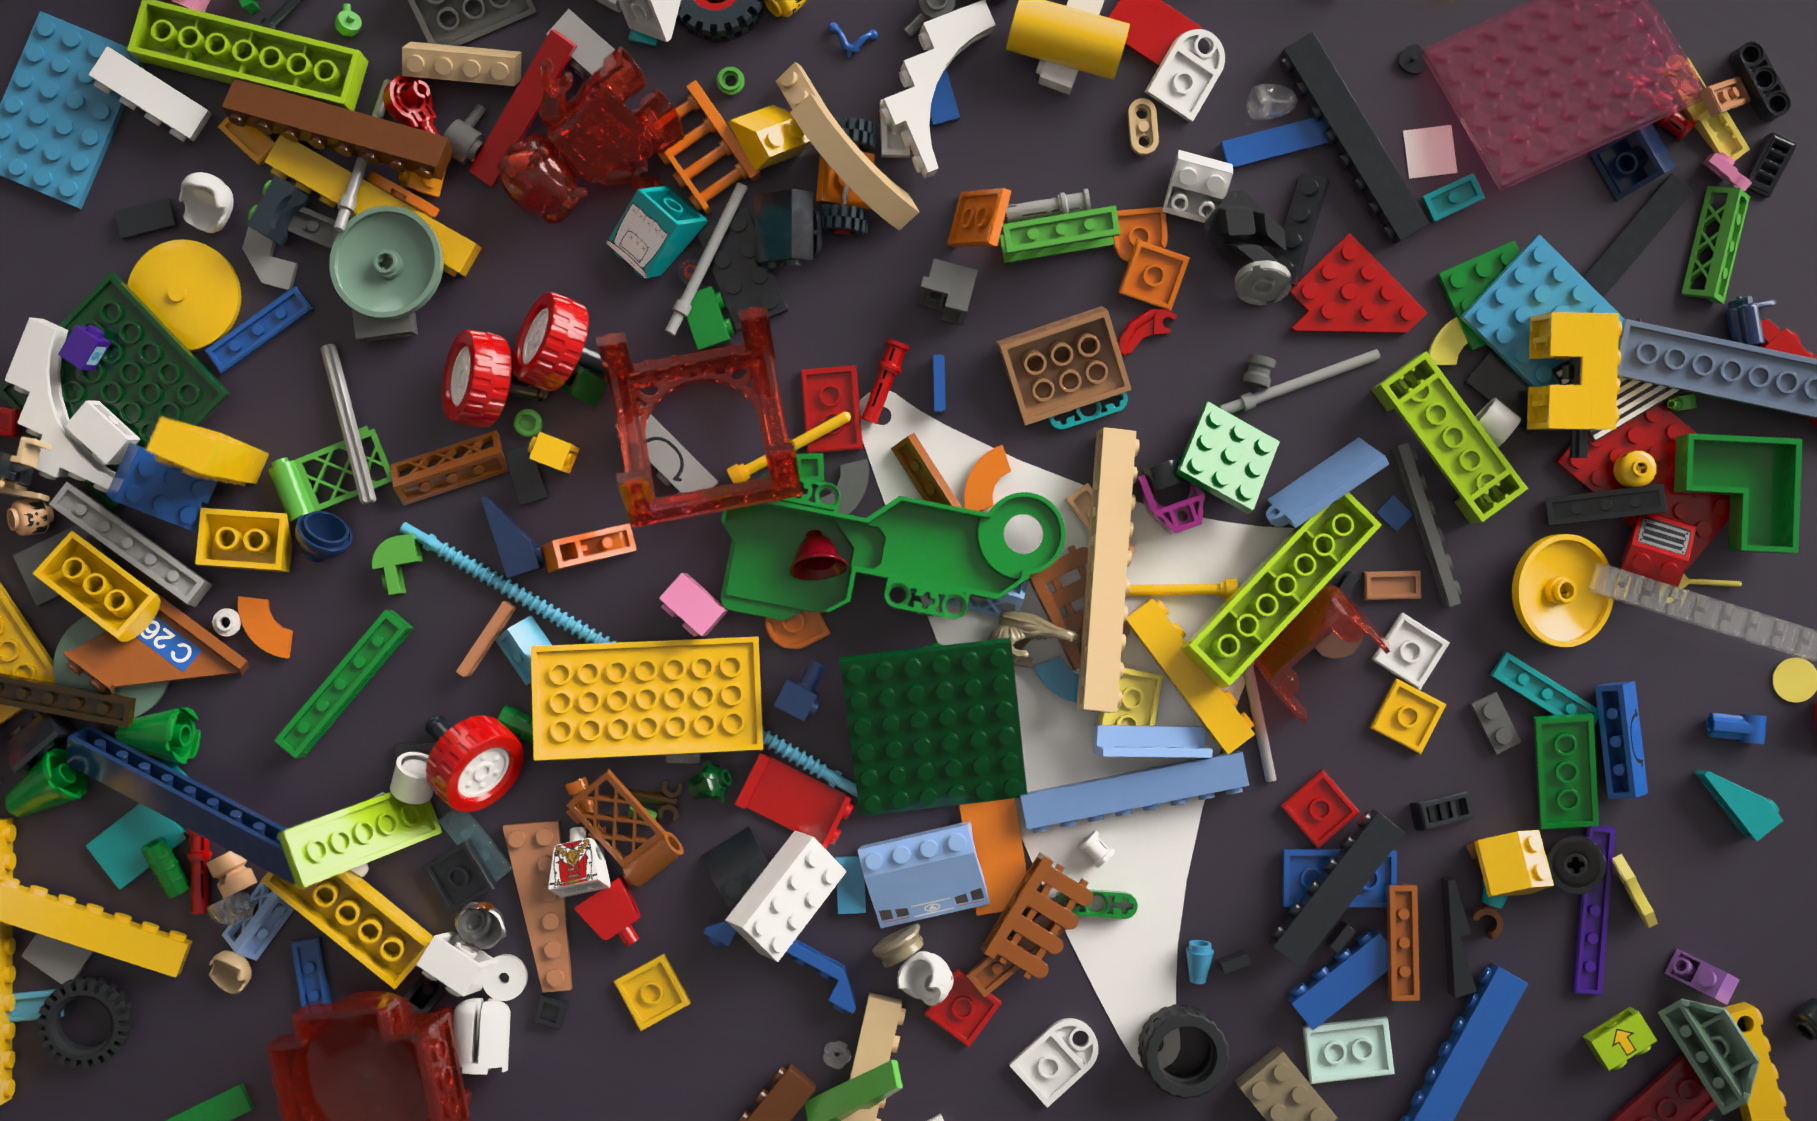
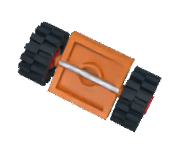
M834 117L840 127L861 151L875 149L876 123L852 117L850 119ZM862 152L874 164L875 154ZM820 155L816 202L827 204L819 207L822 219V233L826 232V234L844 235L847 237L867 235L868 210H870V207L838 176Z

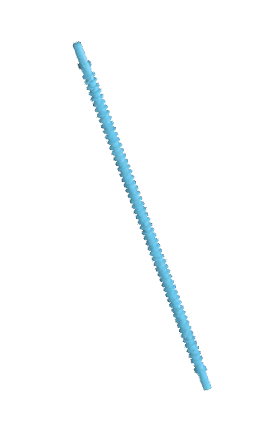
M404 522L401 526L400 532L403 534L414 533L416 535L415 541L421 543L423 549L438 553V558L445 557V562L452 561V566L459 565V570L466 569V574L472 573L473 578L479 577L480 582L486 581L487 586L493 585L495 591L500 589L502 595L507 593L509 599L514 597L516 603L521 601L523 607L529 606V611L534 609L536 610V615L543 614V619L550 618V623L557 622V627L563 626L564 631L570 630L571 635L577 634L579 640L584 638L586 644L589 642L592 644L617 643L615 640L610 642L609 636L603 638L602 632L599 634L595 633V628L588 629V624L581 625V620L574 621V616L568 617V613H561L560 608L554 609L553 604L547 605L546 600L540 601L538 595L533 597L531 591L526 593L524 587L519 589L518 583L511 584V579L504 580V575L497 576V571L490 572V567L483 568V563L477 564L476 559L470 560V556H463L462 551L456 552L454 546L449 548L447 542L441 543L435 535H427L407 522ZM763 730V745H768V750L773 748L775 754L780 752L782 758L788 757L789 762L795 761L796 766L802 765L803 770L809 769L810 774L816 773L818 779L820 777L826 779L833 788L836 785L857 797L856 784L841 776L842 772L827 768V763L820 764V759L813 760V755L808 757L805 755L806 751L801 753L798 751L799 747L792 748V743L786 744L784 743L785 739H777V734L772 736L770 735V730L767 732Z

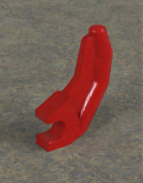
M1148 309L1128 322L1119 337L1118 346L1121 356L1132 353L1145 337L1168 335L1171 329L1163 325V319L1168 318L1175 321L1177 315L1167 310Z

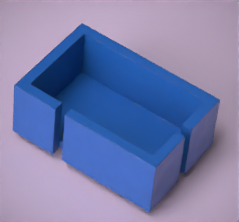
M130 442L106 495L115 502L195 532L200 520V509L204 508L201 506V503L205 502L208 504L217 481L182 472L183 467L179 468L173 465L162 464L154 460L156 454Z

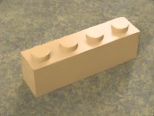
M409 42L402 47V76L515 86L521 80V52Z

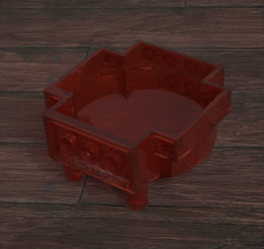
M383 991L356 992L346 995L334 1003L305 1005L291 1015L292 1029L295 1034L280 1035L266 1045L267 1060L270 1063L273 1076L272 1085L278 1100V1114L282 1121H471L468 1107L472 1103V1093L463 1085L452 1029L454 1021V1009L452 1007L441 1006L433 1013L415 1012L410 1001L397 994Z

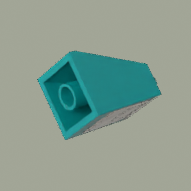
M670 186L638 189L608 239L607 244L614 250L617 257L626 260L633 267L637 275L645 279L657 277L666 271L706 225L708 220Z

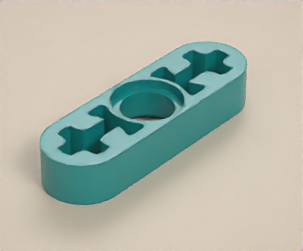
M1124 392L1116 395L1122 397V400L1118 402L1119 407H1115L1113 403L1105 405L1104 409L1106 412H1101V404L1097 401L1094 402L1096 412L1092 416H1084L1079 407L1075 409V413L1080 419L1079 421H1075V417L1071 416L1065 420L1066 424L1062 425L1060 421L1055 422L1054 417L1057 416L1055 415L1049 417V423L1056 430H1066L1120 412L1127 405V394Z

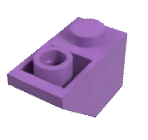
M1678 948L1665 971V974L1726 1005L1739 982V979Z

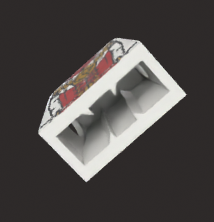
M571 828L570 842L558 844L554 847L549 890L563 898L610 888L602 846L592 838H587L586 828Z

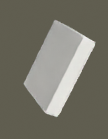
M1400 613L1371 660L1411 686L1421 690L1450 642L1406 614Z

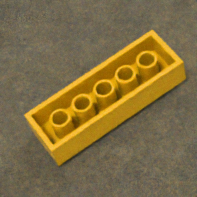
M163 417L160 418L147 448V451L156 454L154 460L169 466L183 467L182 472L197 478L202 477L207 480L212 479L217 482L239 484L244 487L246 483L257 484L269 456L267 452L220 432Z
M350 869L301 889H298L296 884L293 885L270 872H267L261 880L270 890L393 989H396L417 965L434 937Z

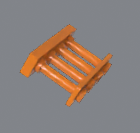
M695 80L687 85L690 93L687 96L688 100L653 124L649 122L646 116L642 117L641 120L644 127L641 128V131L650 143L654 140L660 147L657 154L665 165L672 164L676 170L672 175L681 188L688 187L692 193L688 198L696 210L703 209L708 214L711 210L706 203L740 178L745 179L748 177L752 183L756 182L761 178V173L759 170L755 172L739 141ZM693 109L695 111L701 109L706 116L703 119V123L667 147L659 133ZM709 132L711 134L717 132L722 139L718 142L719 146L683 170L674 156ZM732 154L738 162L734 165L735 169L699 193L690 179L723 156H730Z

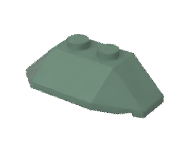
M1682 998L1659 1011L1658 1014L1721 1113L1724 1115L1748 1103L1760 1060L1728 1010Z

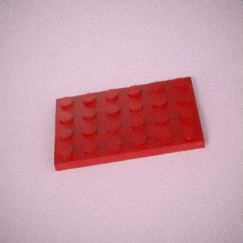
M1661 403L1595 442L1592 441L1588 434L1587 458H1570L1569 444L1554 462L1591 493L1627 488L1621 485L1614 476L1616 460L1622 454L1631 451H1644L1648 453L1656 463V474L1654 479L1645 486L1664 484L1667 513L1658 515L1697 527L1685 570L1691 566L1729 520L1730 495L1674 492L1676 436L1697 433ZM1637 517L1621 519L1633 528Z

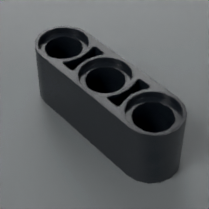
M1750 41L1733 51L1729 57L1730 67L1736 77H1741L1751 98L1750 104L1758 118L1762 121L1770 122L1786 114L1791 108L1790 96L1761 44ZM1743 52L1750 56L1751 62H1747L1744 59ZM1756 76L1763 80L1764 87L1758 85ZM1770 101L1776 104L1777 112L1770 108Z

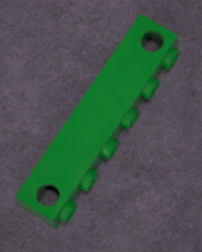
M385 610L274 741L295 759L305 757L411 633L414 627L394 610Z

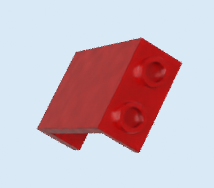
M763 752L760 753L735 805L743 809L747 807L793 831L814 837L825 849H827L829 844L835 845L841 833V830L837 829L841 819L847 821L854 805L850 804L851 796Z

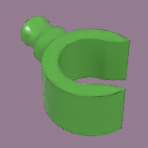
M1692 394L1669 398L1667 407L1670 408L1671 412L1696 409V396Z

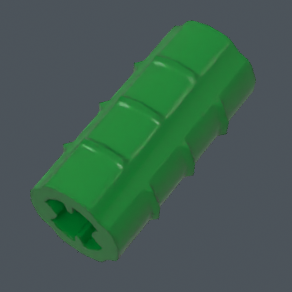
M505 705L497 720L505 725L516 737L533 745V716Z
M164 837L151 840L142 846L141 852L146 859V863L151 868L152 875L156 877L159 887L162 888L167 898L181 895L189 889L190 883L185 876V872L181 869L178 863L179 860L175 858L172 848L169 847Z

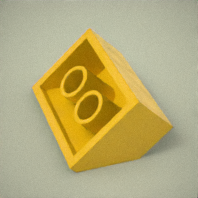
M211 508L200 509L196 565L216 568L290 572L292 539L287 514Z

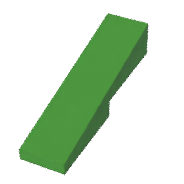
M890 1060L805 1102L807 1120L842 1121L859 1109H870L903 1088L897 1060Z

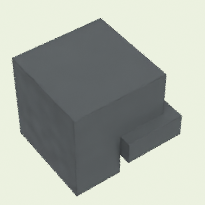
M934 259L929 277L923 276L916 305L943 312L941 321L963 326L978 270Z

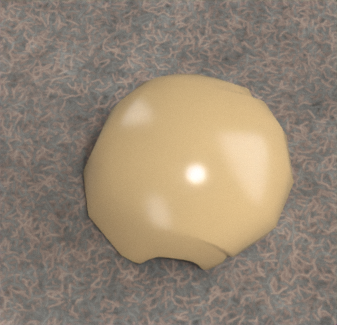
M224 950L216 954L209 963L210 966L213 964L209 977L219 988L227 993L239 994L251 979L252 970L249 962L244 956L236 954L234 951Z

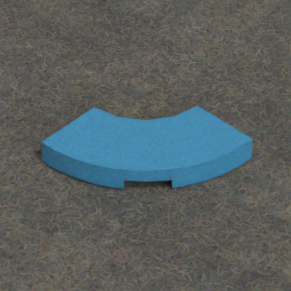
M1060 656L1034 665L1037 675L1049 690L1063 699L1077 703L1079 674L1066 667Z

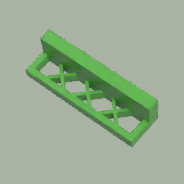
M1707 186L1681 293L1683 296L1707 298L1712 303L1724 304L1750 196L1741 188ZM1714 195H1727L1725 205L1715 211L1712 207ZM1717 219L1720 224L1719 231L1709 238L1705 233L1706 228ZM1710 246L1713 250V257L1702 265L1699 261L1700 253ZM1703 273L1707 278L1705 289H1692L1694 279Z

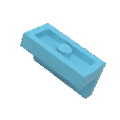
M529 616L505 630L495 639L525 685L527 686L532 683L531 646H552L535 619Z

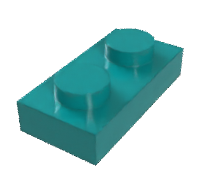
M1474 173L1420 199L1431 222L1434 223L1485 199V196Z

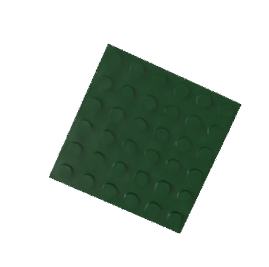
M109 272L58 325L68 330L66 340L75 326L87 327L92 325L103 331V337L111 342L94 371L80 370L64 358H61L60 378L62 397L69 419L74 416L85 401H100L140 438L136 445L147 449L161 417L199 427L231 395L114 272ZM4 381L0 385V396L12 408L20 409L21 415L28 395L14 390L15 385ZM112 464L105 466L110 470L117 472V469L120 464ZM89 480L82 481L111 512L117 511L123 505L113 501L106 495L107 492L94 488L93 482Z
M1011 637L839 657L860 816L1020 798L1021 794H1027Z

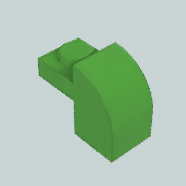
M414 533L395 536L385 540L378 546L373 555L372 569H384L385 574L381 576L382 585L385 591L388 590L389 595L406 593L402 565L423 562L421 546L419 542L415 541L416 535Z

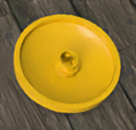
M173 240L155 246L136 263L127 284L190 352L206 349L223 338L233 327L240 311L241 287L234 268L221 253L197 241Z
M1556 534L1538 540L1523 554L1514 573L1512 600L1518 620L1533 638L1546 645L1573 647L1587 642L1602 629L1612 610L1615 590L1612 570L1601 550L1583 537L1572 534Z

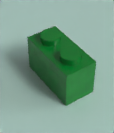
M712 286L698 290L690 304L692 308L687 316V320L698 351L704 353L732 343L730 335L735 333L730 319H724L721 309L725 308V304L720 291L715 293Z

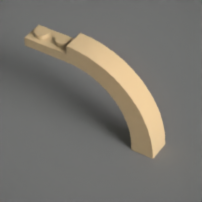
M796 62L793 63L776 80L792 108L790 113L812 145L838 176L871 209L893 227L901 230L919 213L911 197L884 175L854 144L829 112L802 66Z

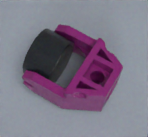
M1182 457L1142 470L1143 475L1137 477L1136 480L1147 513L1170 535L1201 525L1203 518L1204 491L1189 481L1190 491L1185 500L1164 507L1159 505L1153 498L1152 492L1186 481V479L1176 475ZM1178 512H1181L1183 515L1182 521H1179L1177 518Z

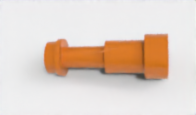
M585 776L566 784L565 787L569 796L575 797L589 783ZM582 799L577 803L584 812L594 813L593 800ZM598 821V828L602 832L607 833L605 830L606 826L601 827ZM591 832L587 833L590 838L596 840Z

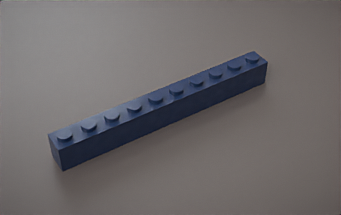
M90 725L67 737V765L293 885L296 884L278 833L288 830L287 828Z

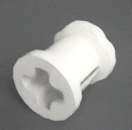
M1095 830L1081 841L1078 848L1080 851L1084 850L1094 861V866L1099 868L1115 851L1112 848H1108L1099 839V833Z

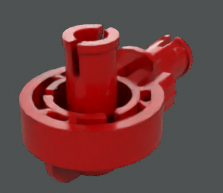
M402 75L389 82L383 92L384 105L389 114L406 126L439 135L433 124L437 116L432 110L433 99L429 86L417 77Z

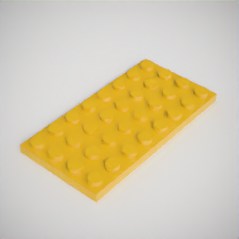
M759 637L531 646L534 761L763 750Z

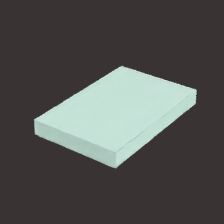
M1386 1016L1324 1023L1314 1030L1308 1025L1302 1026L1310 1084L1395 1074L1389 1024Z

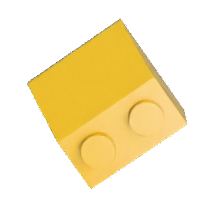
M776 105L765 107L728 122L755 172L798 156L811 143L792 114Z
M1539 830L1517 831L1474 841L1488 897L1532 894L1554 886Z

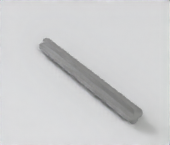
M334 344L323 345L320 350L359 499L362 504H370L376 501V495L338 350Z

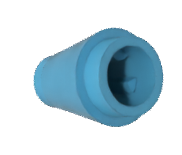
M1191 940L1189 941V947L1186 948L1189 981L1191 983H1206L1214 950L1211 949L1212 944L1208 941Z

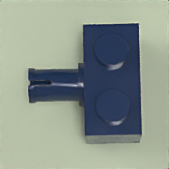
M810 659V663L800 682L790 678L786 680L774 704L775 707L802 721H805L808 716L813 718L821 704V701L817 700L819 693H817L815 688L826 666Z

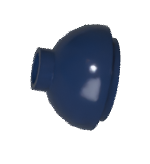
M314 511L301 515L295 527L297 542L304 550L305 557L312 562L319 563L325 559H332L342 555L350 547L353 539L349 526L340 517L325 511Z

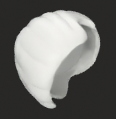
M203 172L192 173L182 181L179 202L183 201L185 204L184 220L188 224L207 233H215L222 230L231 215L234 203L233 194L229 187L218 177Z

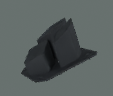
M1244 189L1229 191L1204 222V237L1238 271L1244 265L1255 261L1268 260L1277 262L1269 254L1272 248L1286 250L1283 228ZM1235 192L1237 193V197H1236V198H1234V196H1233V194H1234ZM1208 225L1211 226L1210 230H1207ZM1242 235H1249V237L1244 240Z

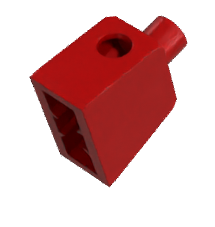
M623 875L612 881L610 888L597 891L574 907L576 912L604 941L617 934L626 948L639 939L631 924L637 921L641 914Z

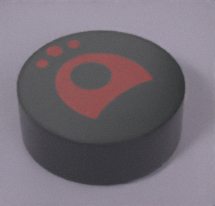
M688 258L679 265L678 276L686 286L699 262L698 259ZM707 272L705 273L701 281V284L705 281Z

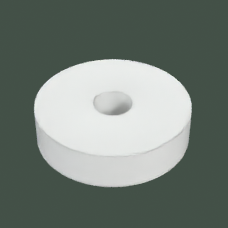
M510 954L498 955L493 958L498 963L484 983L483 988L490 997L500 1001H508L516 998L525 989L528 982V972L525 964L518 957ZM501 973L509 975L508 982H503L500 979Z

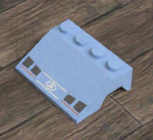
M970 821L862 845L858 849L864 879L880 928L990 904L983 871L977 858Z

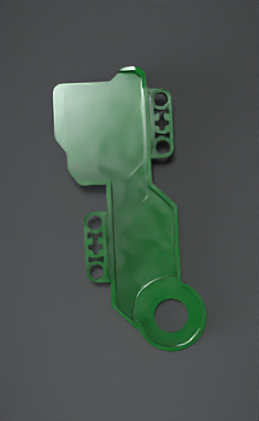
M768 472L760 478L757 494L754 496V499L733 496L724 504L721 523L732 538L721 593V602L726 609L783 621L805 610L828 614L850 602L855 574L886 579L883 600L889 608L955 620L961 618L966 613L970 596L995 601L1026 581L1030 575L1041 572L1051 566L1063 550L1066 537L1065 524L1059 510L1052 502L1043 496L1029 492L1014 493L1002 498L991 507L988 513L898 496L869 517L863 518L838 513L841 496L839 489L834 484ZM768 479H774L779 483V490L773 494L767 493L763 488V483ZM784 481L789 482L787 488L796 489L797 485H802L803 491L807 492V495L802 494L801 499H797L794 492L787 491L786 497L781 496L784 490ZM812 487H817L814 494V502H810ZM821 491H832L835 495V501L829 505L823 504L819 499ZM1017 515H1029L1035 518L1042 528L1043 537L1039 547L1028 554L1014 552L1008 547L1004 539V528L1007 522ZM820 530L822 535L827 536L835 544L838 555L848 564V569L844 573L828 579L811 581L797 579L790 574L789 568L795 561L797 549L801 542L806 539L805 534L808 531ZM892 588H900L904 592L902 603L896 604L890 600L889 592ZM910 590L915 591L912 597L921 598L925 593L928 594V599L932 600V604L927 605L924 609L921 602L912 601V607L907 606L911 598ZM949 599H956L960 603L958 614L952 615L946 610V602Z

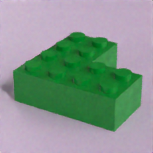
M1689 433L1676 436L1674 492L1730 495L1728 551L1773 554L1798 553L1802 439Z

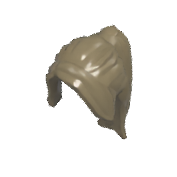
M1017 611L1000 613L998 615V627L991 631L988 640L1011 637L1014 666L1031 668L1034 667L1033 658L1028 657L1027 650H1023L1031 640H1046L1052 637L1070 642H1077L1079 640V636L1075 631L1058 627L1036 614Z

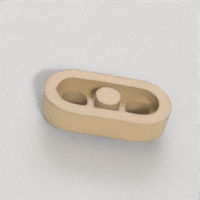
M1140 98L1132 102L1128 109L1130 147L1134 153L1139 156H1148L1156 150L1159 143L1157 112L1153 102ZM1144 111L1146 118H1138L1136 112ZM1139 139H1147L1149 145L1146 147L1141 146Z

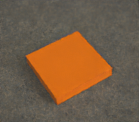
M1136 239L1117 293L1171 311L1190 257Z

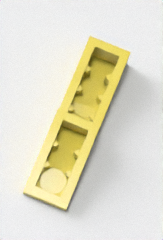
M1689 58L1676 59L1655 75L1690 121L1696 122L1694 127L1714 153L1720 154L1723 152L1736 161L1750 150L1727 111L1711 117L1699 92L1705 89L1706 86Z

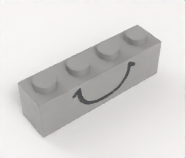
M639 402L615 425L620 431L616 436L627 447L633 444L640 451L636 456L647 467L653 464L659 470L656 476L667 487L672 483L679 490L676 496L687 507L691 503L698 507L720 485Z

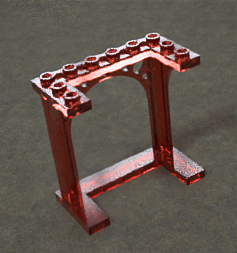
M767 306L752 307L747 310L738 311L744 344H732L723 348L700 350L696 353L685 355H672L668 358L645 360L641 363L633 364L624 332L609 333L605 336L596 337L597 348L611 394L613 393L625 470L624 473L617 474V480L631 528L803 496L794 441L789 442L774 367L776 358ZM748 369L742 378L736 380L731 378L733 371ZM751 381L754 387L748 388L745 385ZM696 382L722 383L743 393L755 407L759 418L770 477L656 498L646 442V426L649 416L657 403L673 390ZM655 386L658 389L654 395H646L639 390V388ZM641 402L648 403L645 407L640 408Z

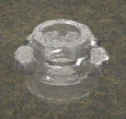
M842 1041L830 1042L824 1048L825 1054L823 1059L827 1065L840 1069L845 1066V1063L850 1061L851 1052L847 1049L846 1043ZM839 1052L840 1055L835 1057L834 1053Z

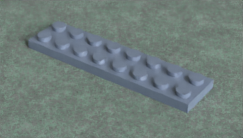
M1623 320L1622 331L1618 340L1621 361L1618 366L1617 377L1817 419V359L1639 321Z

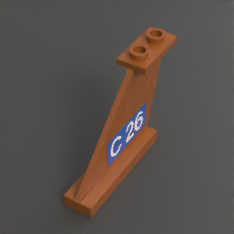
M159 594L157 595L160 597V607L155 618L134 639L122 642L108 631H105L74 650H66L63 653L68 661L66 666L79 676L82 673L86 674L91 678L89 683L101 693L106 689L111 694H114L118 687L232 674L243 676L249 669L246 659Z

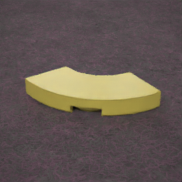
M1457 317L1443 326L1430 345L1428 354L1437 366L1457 365L1459 353L1468 344Z
M1622 854L1612 858L1618 876L1646 927L1650 928L1658 924L1653 909Z

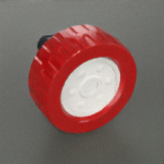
M547 292L534 302L522 323L514 346L512 370L515 377L520 381L540 389L555 391L567 381L576 365L600 374H606L608 377H613L619 370L620 359L618 356H611L608 352L585 344L589 317L586 308L582 304L565 296Z
M464 330L453 341L446 359L442 380L443 410L451 422L475 427H489L500 416L507 396L530 400L538 399L541 402L547 399L549 391L520 381L514 374H511L510 348L503 337L482 331Z
M434 715L427 720L425 730L437 743L429 754L426 763V779L432 790L450 808L459 812H474L484 809L500 799L512 787L523 766L524 750L518 738L494 717L484 715L470 717L454 726L445 720L442 715Z

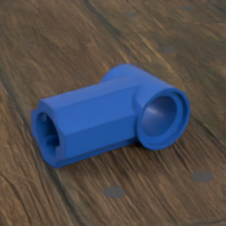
M1709 713L1705 729L1708 737L1737 739L1738 742L1765 744L1767 716Z

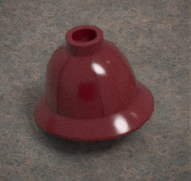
M810 530L805 534L806 539L799 545L795 561L789 568L790 574L793 577L811 581L838 576L848 569V564L838 555L835 544L827 536L822 535V531Z

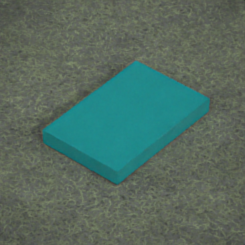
M138 804L88 843L86 847L118 889L122 890L150 868L141 852L142 846L151 840L164 837L169 847L174 850L187 840L189 835L186 834V831L180 824L142 804Z

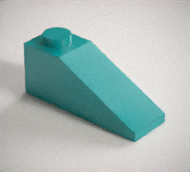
M1698 769L1694 772L1746 839L1757 842L1783 822V819L1778 814L1780 811L1778 806L1771 799H1766L1709 771Z

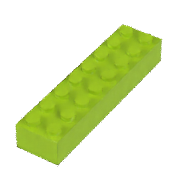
M142 0L127 49L130 54L143 63L232 84L234 78H238L355 111L368 66V60L360 50L157 0Z
M1349 492L1296 527L1181 649L1220 688L1231 686L1382 524Z

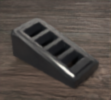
M1774 132L1764 136L1746 177L1752 182L1747 189L1769 198L1792 157L1797 142ZM1766 156L1777 159V163L1766 159ZM1761 166L1772 170V174L1760 170ZM1757 176L1768 181L1767 186L1755 181V177Z
M1469 791L1429 798L1409 804L1416 830H1429L1475 818ZM1456 799L1459 800L1462 815H1458ZM1444 802H1447L1450 817L1447 816V811ZM1433 805H1436L1439 817L1438 820H1436Z

